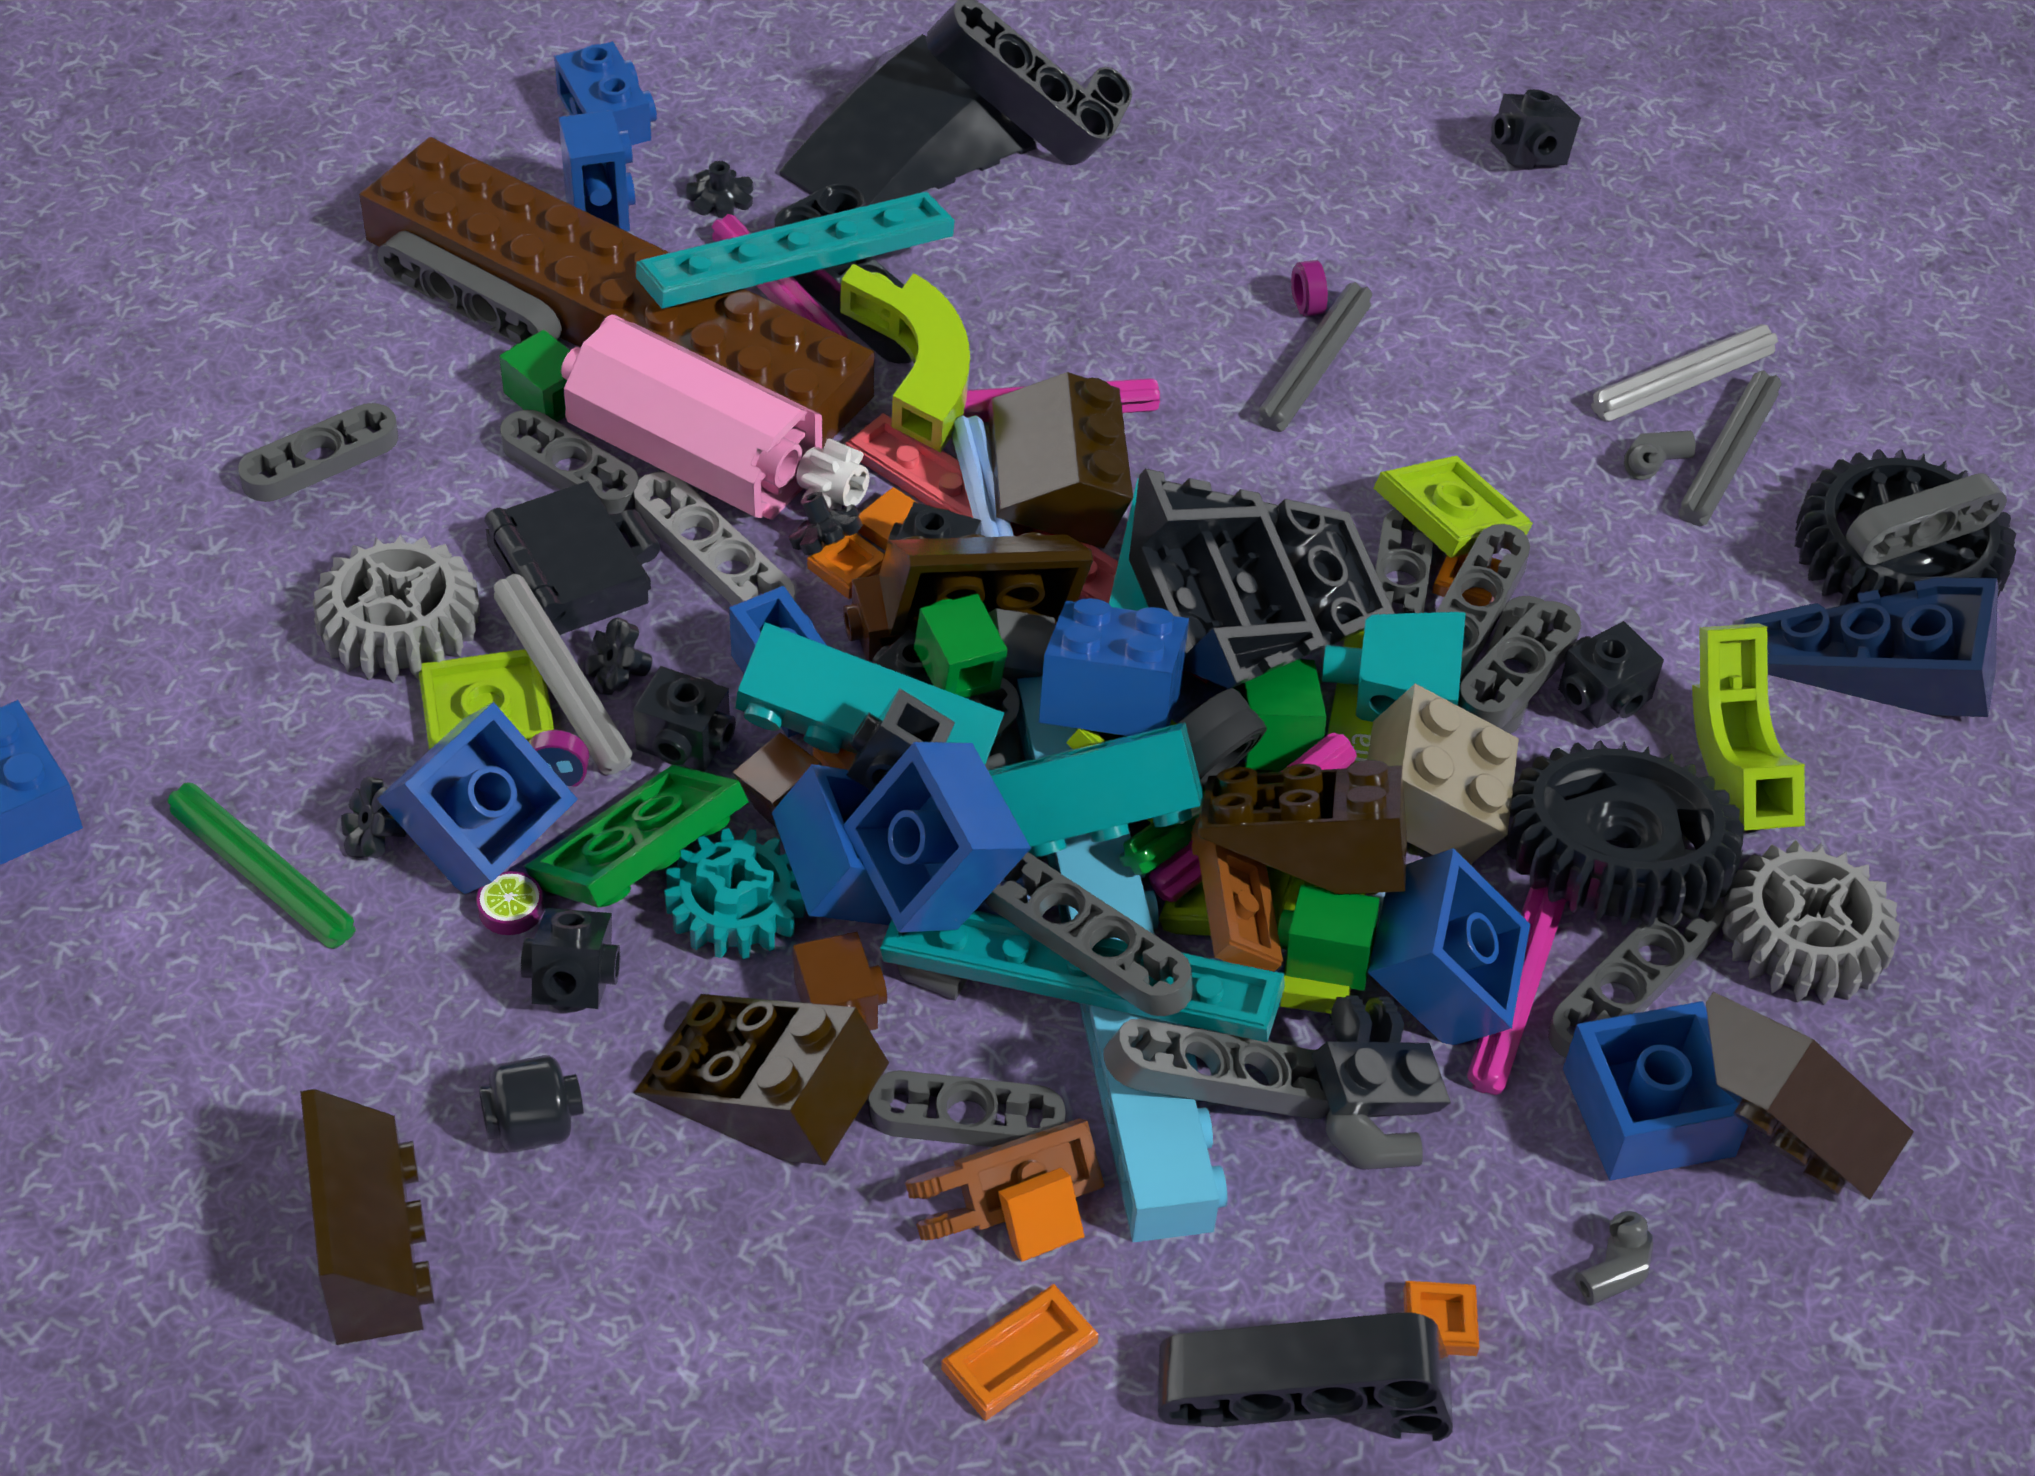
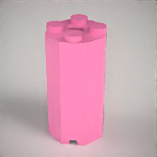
M614 314L606 317L599 329L582 344L581 348H573L563 361L561 374L567 380L564 387L567 422L754 517L762 518L764 516L767 519L773 520L803 489L797 482V469L804 454L813 447L822 449V415Z

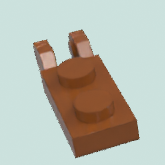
M1199 815L1198 819H1195V824L1192 825V837L1190 840L1193 841L1191 844L1192 853L1199 857L1214 957L1225 962L1274 972L1281 966L1283 957L1267 866L1200 838L1198 831Z
M1076 1119L954 1160L955 1166L938 1168L912 1177L905 1182L910 1199L934 1197L940 1194V1192L960 1186L966 1207L935 1213L919 1221L916 1225L921 1241L940 1239L970 1228L983 1230L1005 1222L998 1191L1060 1167L1071 1175L1075 1197L1105 1187L1088 1121L1083 1119Z

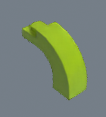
M852 264L841 279L840 312L895 340L907 351L914 364L893 395L891 427L941 453L952 437L951 433L955 428L954 421L964 413L967 400L970 348L963 322L949 300L936 287L915 273L911 275L903 288L894 285L886 276L876 272L870 273Z
M1757 623L1699 627L1700 684H1692L1693 713L1697 742L1708 775L1712 776L1715 780L1714 789L1726 790L1729 793V804L1735 805L1740 809L1739 821L1744 825V831L1805 826V764L1788 757L1784 753L1776 738L1770 716L1767 626Z

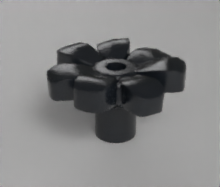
M714 161L709 165V170H702L696 175V182L687 184L686 198L694 201V211L698 214L708 215L715 209L717 216L724 218L727 214L734 215V207L747 210L752 206L753 197L750 194L754 191L753 181L748 176L737 178L736 171L730 169V165L727 162Z
M815 492L801 500L800 503L808 520L798 527V531L789 535V540L793 549H802L804 555H812L821 552L825 543L826 545L835 544L845 538V536L856 534L863 524L855 505H849L841 510H830L822 492Z
M619 617L610 620L607 624L606 632L596 630L592 641V649L598 654L588 656L585 661V675L595 677L594 689L600 694L612 695L614 691L621 692L629 683V673L646 676L652 667V656L649 653L634 648L639 636L638 627Z
M369 776L363 778L360 783V789H355L348 804L353 813L341 815L342 833L344 836H348L344 842V849L349 856L379 858L385 853V837H405L407 835L406 831L377 800L388 789L383 787V779Z

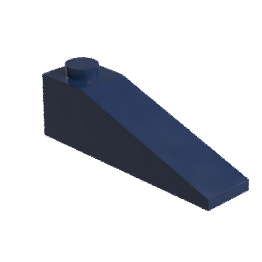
M1934 577L1914 582L1915 590L1880 597L1878 590L1858 594L1859 602L1825 609L1820 604L1813 603L1745 618L1744 624L1759 623L1767 626L1768 675L1927 715L1989 717L1996 673L1997 578Z

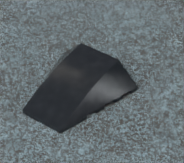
M921 34L884 52L779 172L780 176L810 195L833 184L845 183L854 185L865 194L866 206L918 194L933 187L937 189L955 183L956 178L976 169L983 171L1000 164V159L1017 152L1022 155L1036 149V143L1030 135L941 64L931 54L927 46L926 36Z
M1146 468L1139 475L1129 562L1148 607L1165 609L1171 612L1173 616L1189 618L1184 662L1185 671L1231 689L1325 648L1326 645H1333L1363 632L1365 620L1372 614H1395L1349 512L1290 499H1284L1278 505L1263 502L1260 493L1240 489L1234 495L1212 491L1210 482L1188 478L1183 484L1169 482L1165 480L1164 472Z

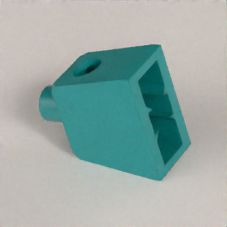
M1466 613L1372 614L1365 620L1362 649L1325 646L1322 682L1358 685L1356 716L1361 720L1370 722L1378 718L1415 683L1458 706Z

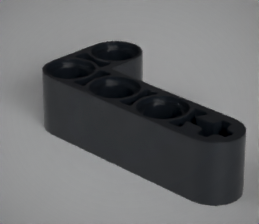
M958 0L927 32V46L931 54L941 64L1067 165H1077L1084 162L1110 139L1118 128L1131 102V87L1127 79L1117 70L1110 67H1101L1080 85L977 0Z
M842 183L827 186L778 212L774 219L775 228L866 206L865 194L861 189L850 184ZM868 257L792 276L805 291L882 358L897 364L913 362L907 351L895 340L840 312L841 279L852 264L870 273H880L889 278L894 285L903 288L904 284L874 258Z
M1389 1313L1189 1332L1172 1335L1164 1339L1159 1345L1158 1417L1169 1425L1227 1427L1381 1413L1388 1433L1395 1439H1401V1433L1432 1434L1433 1441H1441L1453 1432L1450 1359L1438 1325L1433 1319L1417 1313Z

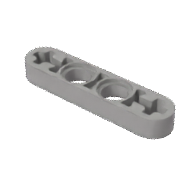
M653 472L639 479L638 486L634 490L635 510L642 515L647 525L732 606L758 596V590L764 594L781 586L787 589L796 602L795 586L792 581L687 483L667 472ZM654 495H657V496L659 497V498L650 500V497H652V496H654ZM671 496V507L662 499ZM692 527L706 528L711 532L707 538L702 540H690L681 535L686 529ZM732 560L740 561L748 566V568L738 574H726L717 569L721 563ZM757 581H758V589H757V587L754 585Z

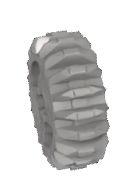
M400 533L394 543L383 544L375 537L373 547L363 549L353 545L350 559L334 557L331 571L320 574L319 589L314 591L313 608L316 632L318 636H321V640L324 642L325 649L329 652L331 659L340 657L341 663L344 664L347 672L361 665L362 671L368 680L376 675L380 668H386V674L393 683L399 674V669L410 668V672L419 680V672L422 668L421 663L445 660L444 653L461 658V651L464 647L463 642L473 641L476 630L475 624L479 623L480 604L477 583L473 579L472 573L468 572V567L464 564L463 558L458 556L452 557L446 544L431 549V545H429L425 536L414 544L407 543Z
M1796 840L1785 852L1771 844L1762 857L1751 855L1749 860L1744 863L1742 870H1738L1723 901V907L1725 908L1723 920L1725 922L1722 927L1724 933L1723 941L1733 943L1731 949L1733 952L1732 961H1748L1751 959L1748 966L1749 980L1762 976L1765 972L1772 976L1770 981L1772 994L1786 983L1795 986L1793 991L1797 1003L1807 996L1809 989H1815V994L1823 1005L1830 998H1833L1835 991L1849 1000L1853 994L1857 993L1860 986L1868 990L1871 984L1877 981L1883 969L1888 968L1894 955L1893 949L1899 938L1898 929L1900 924L1895 921L1897 903L1886 899L1887 882L1869 881V864L1856 868L1848 864L1847 851L1838 857H1833L1825 853L1822 842L1812 852L1805 851Z

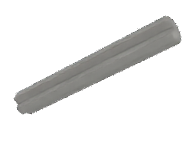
M1760 324L1598 390L1593 395L1594 402H1592L1591 408L1603 421L1610 422L1772 355L1775 352V344L1778 342L1776 333H1771L1768 325Z
M512 574L506 579L498 580L494 585L495 601L578 736L586 744L591 757L601 773L612 775L630 766L631 749L525 579L518 574Z

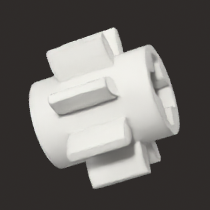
M830 438L826 440L824 449L819 447L809 449L802 457L797 469L798 485L807 490L803 498L815 492H822L830 510H841L842 505L847 507L853 504L856 506L864 497L869 485V471L866 467L859 464L864 456L863 452Z

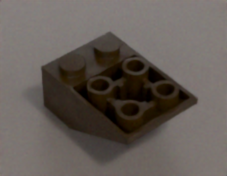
M1365 760L1353 763L1344 769L1322 770L1321 767L1314 764H1296L1285 768L1283 772L1256 773L1255 770L1247 767H1234L1225 769L1218 775L1207 777L1198 826L1200 838L1336 894L1405 891L1407 829L1402 765L1387 766L1386 763L1381 761Z
M701 994L695 1004L690 1007L686 1017L662 1052L655 1058L651 1068L634 1091V1094L779 1160L825 1166L889 1065V1061L856 1007Z

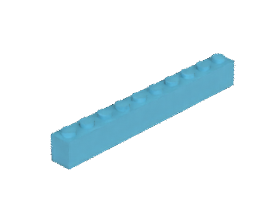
M1042 676L1017 679L1016 690L1020 699V707L1016 716V723L1025 761L1073 750L1066 742L1078 730V728L1039 723ZM1133 822L1128 823V828H1132ZM1089 833L1066 838L1067 848L1046 855L1048 865L1152 934H1154L1153 929H1158L1157 900L1153 890L1144 891L1141 878H1145V875H1135L1131 867H1123L1120 862L1119 856L1124 852L1123 844L1131 838L1130 833L1102 842H1091ZM1057 905L1061 924L1069 922L1078 914V911L1073 907ZM1079 1003L1132 1243L1214 1232L1218 1208L1227 1206L1228 1195L1223 1168L1221 1165L1211 1166L1207 1150L1213 1146V1130L1208 1109L1206 1107L1197 1108L1195 1099L1136 1090L1124 1086L1107 1070L1103 1059L1104 1048L1123 1023L1131 1019H1145L1178 1026L1184 1025ZM1185 1053L1189 1064L1198 1071L1195 1055Z

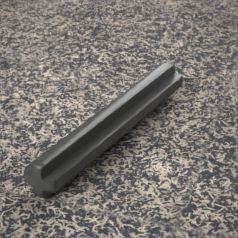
M1356 282L1345 286L1259 408L1260 416L1258 423L1261 426L1276 432L1286 429L1371 307L1370 299L1373 295L1368 287H1361Z
M1763 370L1756 372L1752 376L1684 496L1678 512L1680 519L1700 527L1708 523L1779 395L1778 391L1782 383L1777 375L1769 376Z

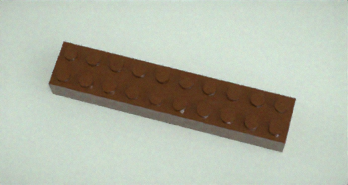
M428 137L359 194L367 241L381 247L399 231H408L547 304L560 321L562 329L560 338L580 348L599 329L602 322L609 315L614 314L625 321L635 323L822 415V449L826 440L829 438L833 439L874 397V351L744 288L662 309L636 279V263L643 259L670 252L432 137Z

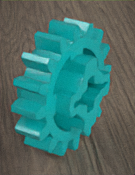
M729 828L722 829L721 842L713 844L707 837L700 836L697 838L698 852L695 854L688 850H680L681 856L678 859V868L667 869L665 903L666 913L671 914L673 917V930L676 934L690 931V944L695 950L704 946L707 942L714 943L715 957L722 958L727 952L728 947H738L741 957L743 959L749 958L751 945L759 943L770 952L775 949V933L791 937L795 933L794 918L804 917L805 904L787 854L785 853L780 856V839L776 837L762 845L757 843L756 830L749 829L743 840H734Z

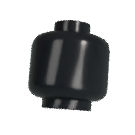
M550 1055L498 1064L490 1072L489 1084L479 1085V1095L488 1140L499 1138L501 1145L509 1152H521L566 1141L572 1128L571 1116L584 1114L577 1075L563 1076L559 1063Z

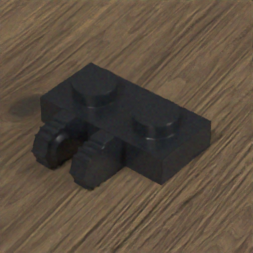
M1359 996L1336 997V1001L1332 1009H1330V1018L1332 1019L1331 1025L1335 1027L1334 1034L1337 1041H1327L1312 1053L1332 1115H1425L1439 1112L1451 1103L1430 1043L1401 1042L1404 1022L1401 1014L1397 1012L1398 1006L1394 1004L1395 1000H1391L1387 996H1378V998H1368V1002L1364 1005L1363 999H1359Z

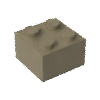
M1415 683L1373 721L1367 760L1384 762L1387 766L1402 765L1407 842L1432 855L1454 848L1471 865L1508 835L1509 810L1512 800L1519 738Z

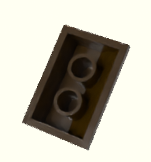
M1066 372L992 398L988 406L996 518L1055 535H1068L1076 541L1104 549L1133 500L1120 388L1111 386L1099 378H1085Z
M1036 532L1020 536L985 537L979 534H971L961 538L926 539L921 536H910L901 540H889L879 578L890 636L903 635L908 629L916 633L920 608L931 606L944 599L955 600L974 594L979 595L988 613L997 608L1053 617L1056 626L1065 602H1076L1079 599L1093 562L1091 549L1068 535H1043Z
M1713 992L1706 1002L1716 1082L1722 1090L1739 1103L1734 1114L1744 1123L1764 1135L1771 1136L1773 1133L1774 1135L1769 1141V1145L1783 1156L1801 1166L1808 1164L1803 1174L1818 1186L1837 1196L1845 1187L1870 1200L1914 1131L1814 1039Z
M317 1089L300 1091L318 1272L336 1345L424 1330L421 1306L435 1302L429 1261L415 1262L413 1244L427 1242L421 1200L408 1202L406 1184L419 1182L414 1142L400 1143L394 1115Z

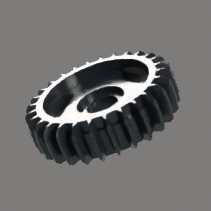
M1877 449L1873 453L1871 460L1860 452L1852 457L1850 463L1844 459H1838L1832 469L1822 470L1817 481L1811 483L1796 520L1795 530L1797 533L1794 547L1801 549L1799 564L1810 565L1808 581L1825 579L1822 587V596L1840 592L1843 595L1840 606L1859 602L1858 594L1878 590L1879 596L1884 597L1915 590L1914 582L1934 577L1997 578L1999 597L2000 592L2005 587L2017 551L2014 547L2016 532L2009 528L2011 516L2007 512H2001L1993 522L1980 530L1882 563L1866 564L1841 532L1836 520L1838 513L1853 506L1861 509L1860 516L1873 507L1968 477L1967 470L1959 474L1947 470L1946 460L1940 466L1927 463L1924 453L1917 460L1906 458L1903 450L1900 449L1894 458H1887L1881 449Z
M1600 740L1590 750H1587L1579 742L1574 743L1570 753L1560 748H1555L1552 750L1549 759L1543 756L1537 757L1532 767L1522 769L1518 782L1514 783L1509 810L1508 835L1504 839L1508 845L1507 855L1516 860V871L1520 875L1530 876V887L1534 890L1549 888L1548 898L1550 902L1553 903L1565 899L1571 902L1570 908L1573 914L1584 908L1595 912L1597 922L1603 915L1618 917L1622 927L1629 921V918L1640 919L1649 928L1657 917H1661L1669 925H1675L1680 914L1689 919H1695L1702 908L1705 910L1714 909L1717 900L1727 895L1735 873L1738 871L1743 852L1741 849L1744 838V825L1739 821L1740 809L1735 805L1729 804V793L1726 790H1715V780L1712 776L1698 778L1693 763L1681 767L1674 763L1672 753L1665 758H1660L1650 754L1649 746L1644 752L1628 750L1624 741L1618 749L1607 748ZM1682 833L1689 839L1696 850L1684 848ZM1607 841H1622L1634 846L1635 848H1621L1608 843Z

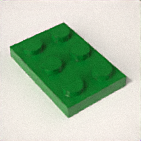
M671 765L524 867L528 875L538 882L541 890L597 908L609 906L625 898L631 891V885L650 871L664 869L676 862L681 856L680 850L697 838L711 835L723 829L730 822V815L749 803L739 780Z

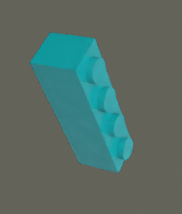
M766 622L738 688L735 709L745 712L744 718L758 727L778 731L783 726L804 734V741L816 749L828 753H839L840 749H844L857 754L858 751L848 745L860 723L868 712L879 718L900 688L954 721L955 724L946 742L973 743L984 765L987 762L1004 716V712Z
M1185 722L988 770L1031 847L1028 853L1035 857L1061 851L1067 848L1066 838L1086 833L1090 834L1091 842H1102L1130 833L1128 823L1153 818L1155 827H1164L1187 821L1193 818L1191 808L1201 806L1204 799Z

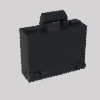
M589 481L507 509L494 508L486 514L484 521L489 528L486 529L487 545L507 578L512 574H518L525 579L559 635L649 603L648 590L651 589V580L642 564L652 561L658 555L660 544L638 511L625 510L621 513L609 514ZM621 532H625L626 536L633 545L632 548H630Z

